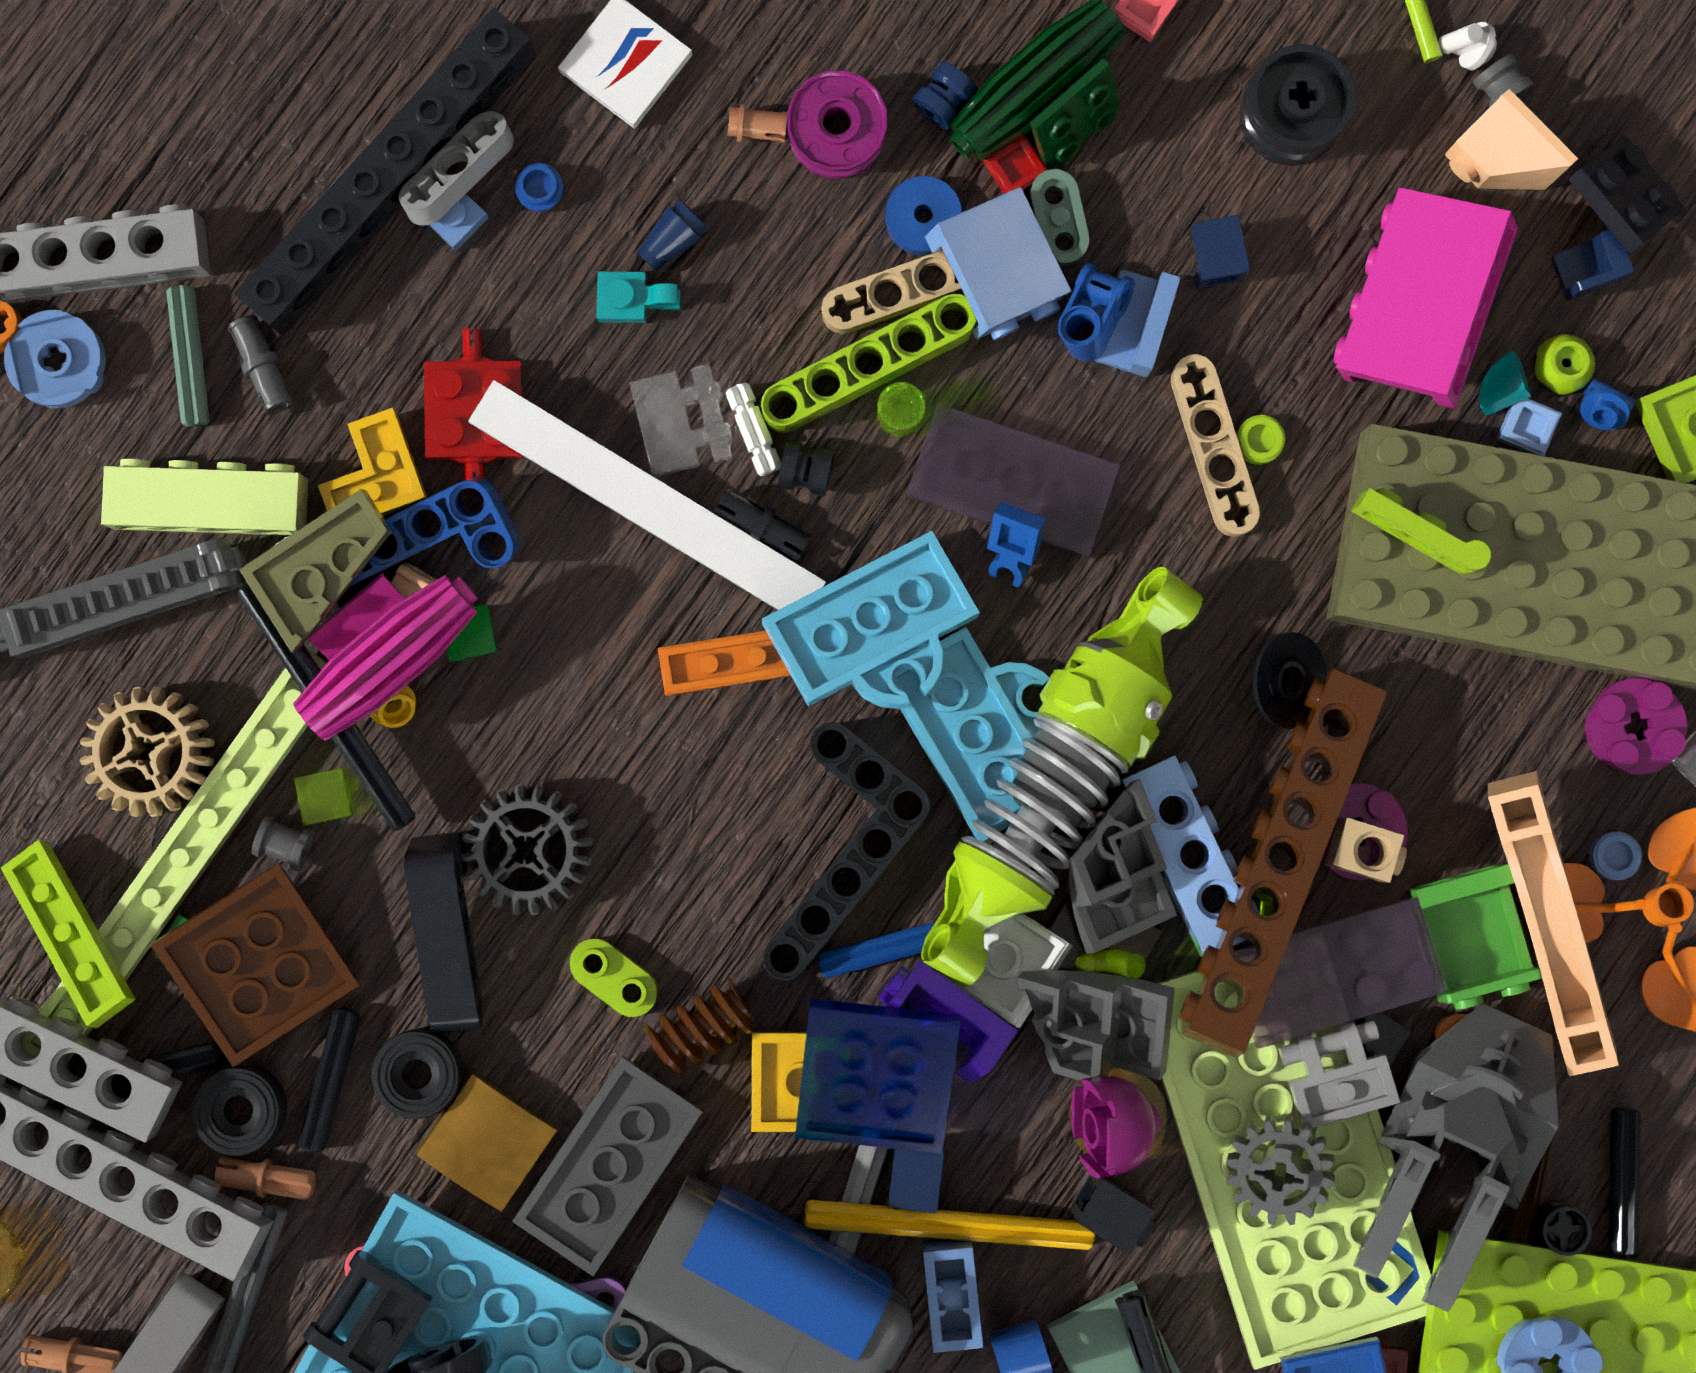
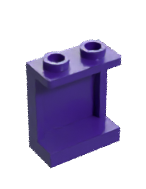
M921 960L910 971L902 966L898 973L892 976L877 998L884 1003L877 1013V1016L884 1021L905 1001L971 1050L955 1072L969 1084L974 1083L991 1072L1018 1032L1014 1027Z

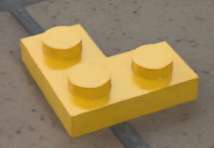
M393 407L347 424L363 469L318 485L327 511L360 489L368 492L382 516L413 506L427 499L399 417Z

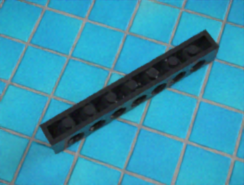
M493 8L234 294L283 337L401 207L399 193L402 187L472 118L480 113L487 112L537 57L530 38L496 8Z

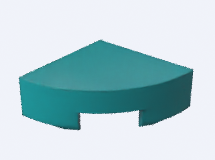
M1514 350L1499 359L1490 368L1482 382L1479 392V405L1486 416L1531 397L1521 360Z

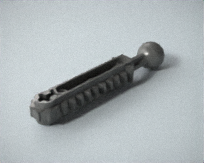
M226 537L212 539L0 609V653L9 650L11 657L23 659L237 589L243 585L239 569L247 565L243 550L238 547L231 548L229 539Z

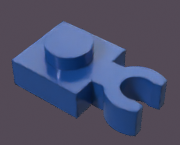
M1001 501L993 515L987 549L997 553L989 566L990 577L995 579L1002 567H1005L1014 574L1013 586L1018 588L1029 573L1030 566H1032L1039 555L1046 518Z

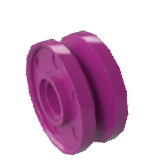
M846 70L824 71L808 78L794 93L787 111L788 141L796 159L811 173L827 179H848L866 171L880 156L886 140L887 109L879 91L864 77ZM841 116L849 121L850 128L845 133L834 135L825 129L824 124L830 117Z

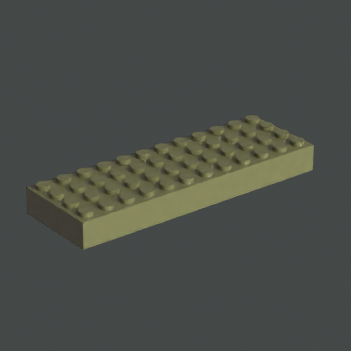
M1371 424L1360 432L1326 620L1629 678H1645L1666 685L1696 690V485ZM1378 487L1388 489L1405 501L1403 504L1404 508L1418 516L1421 512H1426L1439 518L1447 524L1446 532L1461 541L1468 543L1472 540H1480L1486 543L1491 551L1490 562L1486 567L1470 574H1459L1351 512V509L1359 495L1368 488L1377 491Z

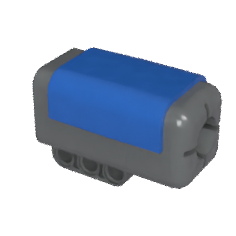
M688 1174L609 1321L603 1337V1346L611 1359L635 1373H885L886 1369L892 1370L910 1338L913 1325L910 1302L905 1293L892 1285L890 1273L725 1183H722L718 1190ZM621 1325L633 1326L638 1330L641 1341L632 1347L623 1346L617 1341L614 1330ZM666 1349L677 1350L682 1354L685 1364L678 1370H667L661 1366L658 1360L659 1353Z

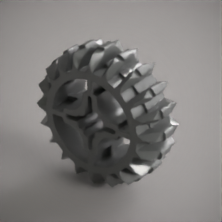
M518 784L515 786L514 801L511 800L506 790L501 789L496 792L497 799L501 805L499 808H496L488 800H483L480 803L482 810L488 815V818L484 820L479 816H470L468 822L472 826L479 828L480 831L478 835L463 834L462 841L476 844V852H466L461 855L463 862L477 860L479 868L469 871L466 877L469 881L479 879L482 876L485 878L486 882L477 890V894L480 897L488 895L493 889L497 891L492 902L493 907L501 908L509 897L512 898L510 905L511 914H520L524 901H528L530 914L538 915L541 911L540 899L544 898L548 908L555 910L559 908L555 892L559 891L568 900L575 896L573 889L567 884L569 879L579 884L586 882L587 877L583 873L576 871L575 868L577 864L583 866L592 865L593 858L579 855V847L592 846L594 841L591 837L578 839L576 832L585 829L589 823L587 819H580L574 823L570 821L569 818L578 809L575 803L566 805L562 811L558 808L562 801L563 793L555 791L550 796L548 802H545V787L543 785H536L533 789L532 798L528 799L525 785ZM522 809H536L544 812L551 818L532 832H526L517 824H514L507 816ZM497 827L501 831L500 835L507 843L508 850L505 858L499 863L500 866L495 870L490 857V842ZM561 829L566 841V858L561 871L558 872L554 867L555 864L548 856V846L556 836L555 834ZM524 837L525 841H531L532 838H540L534 848V853L538 856L536 858L537 862H531V858H524V861H516L511 865L519 858L518 854L522 851L517 838ZM527 867L531 868L539 876L542 875L549 884L540 889L529 891L515 888L505 881L512 874H516L520 869Z

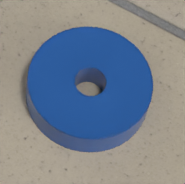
M930 176L913 177L899 184L891 193L885 211L886 228L893 242L902 250L910 254L926 256L932 254V251L925 236L939 222L962 213V208L957 194L944 181ZM920 209H927L931 212L932 219L927 223H920L916 220L914 214Z

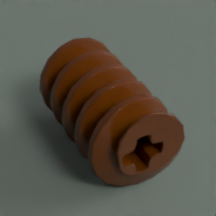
M727 976L728 992L725 993L715 984L710 986L713 1000L710 1003L698 994L693 996L696 1009L693 1013L682 1004L677 1005L678 1022L674 1023L665 1014L660 1015L661 1032L657 1033L648 1024L644 1025L643 1028L651 1045L666 1067H670L678 1074L683 1075L688 1070L686 1057L697 1065L704 1062L702 1047L717 1055L721 1051L719 1037H722L731 1045L737 1043L736 1026L748 1035L754 1033L755 1029L751 1011L739 989L729 976Z

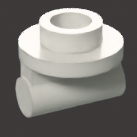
M1479 22L1443 35L1439 39L1441 52L1459 55V63L1462 67L1468 70H1475L1481 65L1486 64L1495 53L1497 46L1495 29L1486 22Z

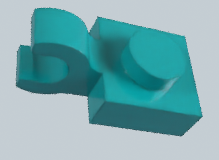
M598 271L596 319L599 323H647V309L680 310L681 290L678 289L677 284H654L648 286L646 272Z

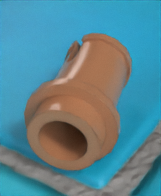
M740 103V108L730 107L727 136L737 137L736 142H741L742 138H752L784 143L787 112L746 109L745 103Z

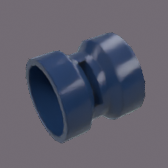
M942 61L932 72L933 80L927 87H921L911 100L915 108L925 118L936 126L948 130L951 127L952 121L957 117V110L961 105L967 104L978 89L973 81L960 69L948 62Z

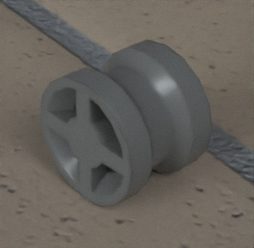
M1513 53L1495 62L1472 81L1477 90L1485 91L1490 98L1489 107L1508 89L1520 98L1535 85L1529 76L1522 75L1517 69L1518 60Z

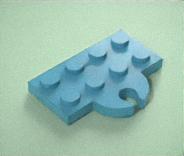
M930 531L762 618V625L808 707L852 685L863 699L879 707L902 709L909 707L910 701L907 693L899 690L894 685L892 680L894 673L900 669L913 670L920 680L919 692L926 698L933 691L942 672L943 650L939 638L977 619L980 612L933 531Z
M964 627L940 641L943 650L942 672L933 691L926 698L919 692L920 680L913 670L900 669L894 673L892 680L899 690L907 693L910 701L909 707L900 709L973 835L984 842L990 837L975 829L972 823L973 820L979 819L999 832L1011 824L1008 820L986 808L984 800L993 799L1016 814L1020 809V806L1014 802L1013 796L998 787L997 780L1004 778L1011 783L1014 781L1018 772L1010 766L1009 759L1017 758L1021 760L1027 750L1023 747L1021 739L1030 738L1033 740L1039 730L1034 723V719H1036V715H1039V712L1029 711L1023 705V690L1028 686L1041 687L1050 677L1043 671L1026 663L1007 662L990 668L967 627Z

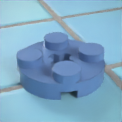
M61 310L37 312L25 318L17 326L20 329L14 335L12 342L8 340L4 352L7 376L11 384L32 402L49 408H66L84 401L90 394L96 393L102 387L103 373L106 365L105 349L97 332L82 319ZM57 347L60 353L67 356L66 362L62 363V368L58 371H55L51 366L44 365V359L51 357V349Z
M1543 1315L1545 1317H1537L1532 1320L1527 1318L1516 1323L1504 1336L1497 1353V1366L1501 1368V1373H1543V1369L1538 1365L1539 1360L1542 1357L1551 1359L1554 1354L1558 1359L1556 1373H1600L1603 1367L1601 1354L1595 1349L1588 1334L1573 1322L1556 1315Z

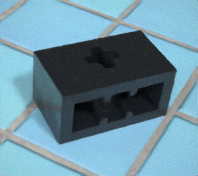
M1089 1174L1069 1208L1077 1223L1129 1255L1135 1245L1140 1248L1145 1245L1156 1225V1221L1151 1219L1155 1210L1147 1200L1112 1177L1097 1179Z

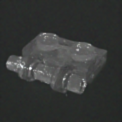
M708 364L692 368L691 373L695 386L683 389L680 387L676 371L629 382L654 478L699 467L700 463L696 447L710 445L714 462L729 460L733 457L728 441L733 438L729 423H724L718 401L722 397L719 382H713ZM700 404L705 427L691 431L685 406Z

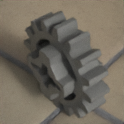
M1266 1115L1263 1129H1260L1252 1121L1248 1123L1246 1132L1249 1139L1236 1135L1232 1146L1239 1153H1228L1226 1165L1237 1169L1228 1173L1226 1180L1227 1185H1240L1234 1198L1236 1203L1249 1200L1252 1203L1249 1215L1255 1217L1261 1210L1268 1212V1224L1274 1225L1278 1214H1285L1289 1225H1294L1296 1212L1300 1210L1310 1219L1314 1216L1315 1211L1313 1201L1323 1205L1328 1201L1329 1194L1323 1187H1334L1335 1175L1325 1171L1334 1166V1154H1321L1326 1147L1327 1139L1321 1136L1312 1140L1310 1138L1312 1124L1309 1122L1305 1123L1300 1130L1294 1128L1292 1115L1286 1116L1283 1125H1276L1273 1116ZM1276 1140V1143L1266 1150L1256 1149L1265 1142ZM1294 1144L1302 1148L1311 1160L1303 1159L1294 1147ZM1276 1162L1286 1164L1285 1177L1275 1175ZM1251 1180L1258 1181L1267 1195L1258 1190ZM1297 1189L1304 1191L1294 1198L1285 1199L1287 1195Z

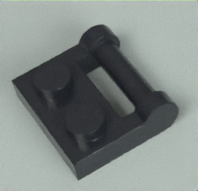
M357 1250L349 1262L351 1270L318 1322L313 1321L310 1323L303 1334V1338L310 1345L354 1373H383L391 1365L433 1297L383 1266L374 1256L362 1250ZM368 1280L380 1289L345 1342L338 1338L334 1332Z

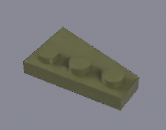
M360 489L239 569L291 653L300 650L392 533V530L368 492Z

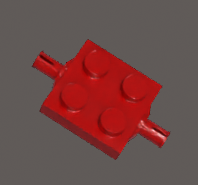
M470 328L462 330L463 357L446 362H424L426 460H452L465 464V480L474 477V474H476V477L484 478V464H489L498 459H523V455L468 422L493 380L522 397L521 361H493L482 357L483 330L473 328V347H471ZM466 488L465 492L474 493V488Z

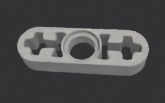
M488 111L472 118L402 187L399 193V201L411 222L417 225H430L440 220L510 151L514 143V136L502 114ZM457 162H468L466 168L460 173L454 175L446 174L451 165Z

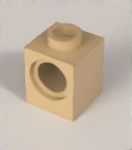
M1338 818L1324 865L1377 882L1390 883L1392 875L1398 876L1405 863L1407 848L1401 847L1404 835L1351 818ZM1365 838L1373 839L1379 847V857L1370 866L1365 865L1358 856L1359 844Z

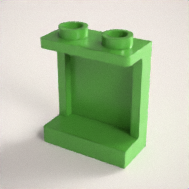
M1497 863L1406 889L1437 1000L1446 1004L1454 1003L1455 1010L1484 1003L1482 995L1500 990L1501 995L1505 997L1531 990L1529 982L1542 978L1540 968H1536L1532 964L1509 886L1515 882L1509 864Z

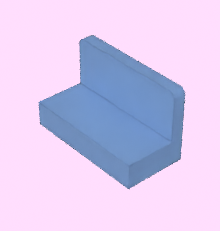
M1122 270L1118 276L1119 279L1125 276L1134 279L1133 295L1125 313L1117 323L1106 350L1094 361L1148 377L1156 360L1181 277L1162 272L1158 280Z

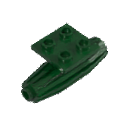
M1090 0L1042 30L983 83L952 121L951 129L954 131V134L949 139L955 149L967 160L975 156L976 159L982 161L1032 130L1040 158L1048 170L1053 169L1059 163H1065L1072 159L1079 151L1081 144L1095 131L1100 132L1106 129L1120 110L1111 67L1105 60L1126 33V30L1123 28L1124 25L1118 19L1116 13L1102 0Z

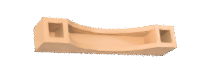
M1537 771L1488 783V799L1527 921L1568 1074L1573 1076L1619 1066L1616 1045Z

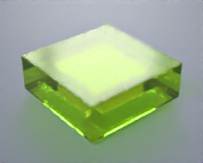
M344 768L294 778L303 826L354 816Z

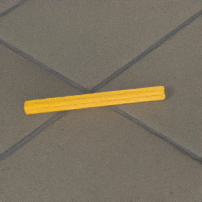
M819 1200L807 1201L804 1213L806 1227L820 1230L1081 1250L1091 1249L1095 1233L1077 1223L1076 1220L948 1210H937V1213L892 1208L884 1205Z

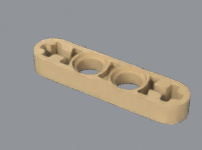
M941 250L831 290L822 302V318L827 328L835 333L846 334L924 307L946 295L963 293V290L959 283H955L954 272L944 251ZM928 266L941 268L946 274V284L936 291L925 289L919 282V274L924 268ZM891 282L900 288L902 297L898 304L892 307H885L877 303L874 298V291L881 283ZM866 290L867 304L873 314L864 315V306H861L851 311V320L848 322H843L840 316L831 317L830 312L835 310V301L843 299L846 305H853L861 302V296L858 291Z
M1198 354L1188 355L1182 358L1172 371L1171 386L1214 523L1224 535L1231 537L1242 536L1251 531L1258 523L1260 516L1259 505L1213 363L1205 356ZM1187 366H1193L1195 372H1204L1206 377L1199 383L1202 398L1212 393L1214 400L1201 401L1192 408L1188 406L1187 401H1193L1197 396L1192 383L1183 384L1181 380L1188 371ZM1203 410H1210L1216 413L1221 421L1220 431L1213 436H1205L1199 433L1194 422L1197 413ZM1226 456L1231 459L1235 465L1234 477L1226 482L1215 480L1209 472V463L1212 458ZM1237 484L1241 485L1243 492L1238 491L1233 496L1238 508L1246 507L1249 515L1242 519L1243 527H1237L1234 520L1226 521L1224 514L1231 509L1228 495L1218 499L1215 491H1227Z

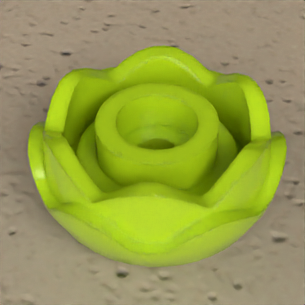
M1570 334L1554 336L1544 341L1536 352L1535 375L1545 387L1551 389L1556 394L1566 395L1584 388L1594 374V354L1590 346L1577 336ZM1563 359L1569 361V367H1564L1562 365Z

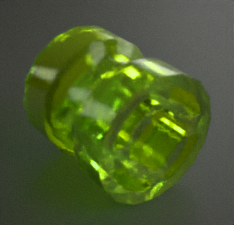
M895 382L887 386L881 392L877 402V420L881 428L895 437H906L915 433L921 426L925 413V399L921 391L916 386L907 382Z

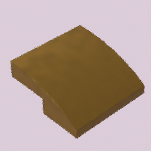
M470 1071L459 1087L454 1099L444 1109L415 1153L450 1180L502 1212L557 1132V1129L549 1121L514 1101L510 1094Z

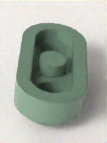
M1059 169L1046 170L1039 174L1032 184L1030 191L1031 209L1059 266L1069 267L1075 265L1084 257L1089 246V232L1080 193L1075 179L1069 173ZM1051 190L1060 193L1062 201L1055 205L1050 204L1046 201L1045 194ZM1065 236L1072 241L1073 246L1071 249L1063 251L1057 248L1055 240L1058 237Z

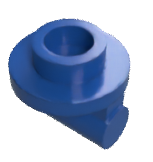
M1592 377L1583 391L1584 398L1580 406V413L1585 422L1594 428L1615 430L1627 422L1636 399Z

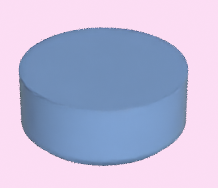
M1603 833L1590 846V865L1602 878L1624 880L1633 876L1641 865V848L1638 842L1626 833Z

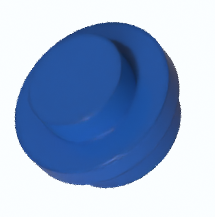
M536 163L527 166L519 173L515 183V191L524 207L534 212H545L551 210L560 202L564 186L561 176L553 167L547 164Z

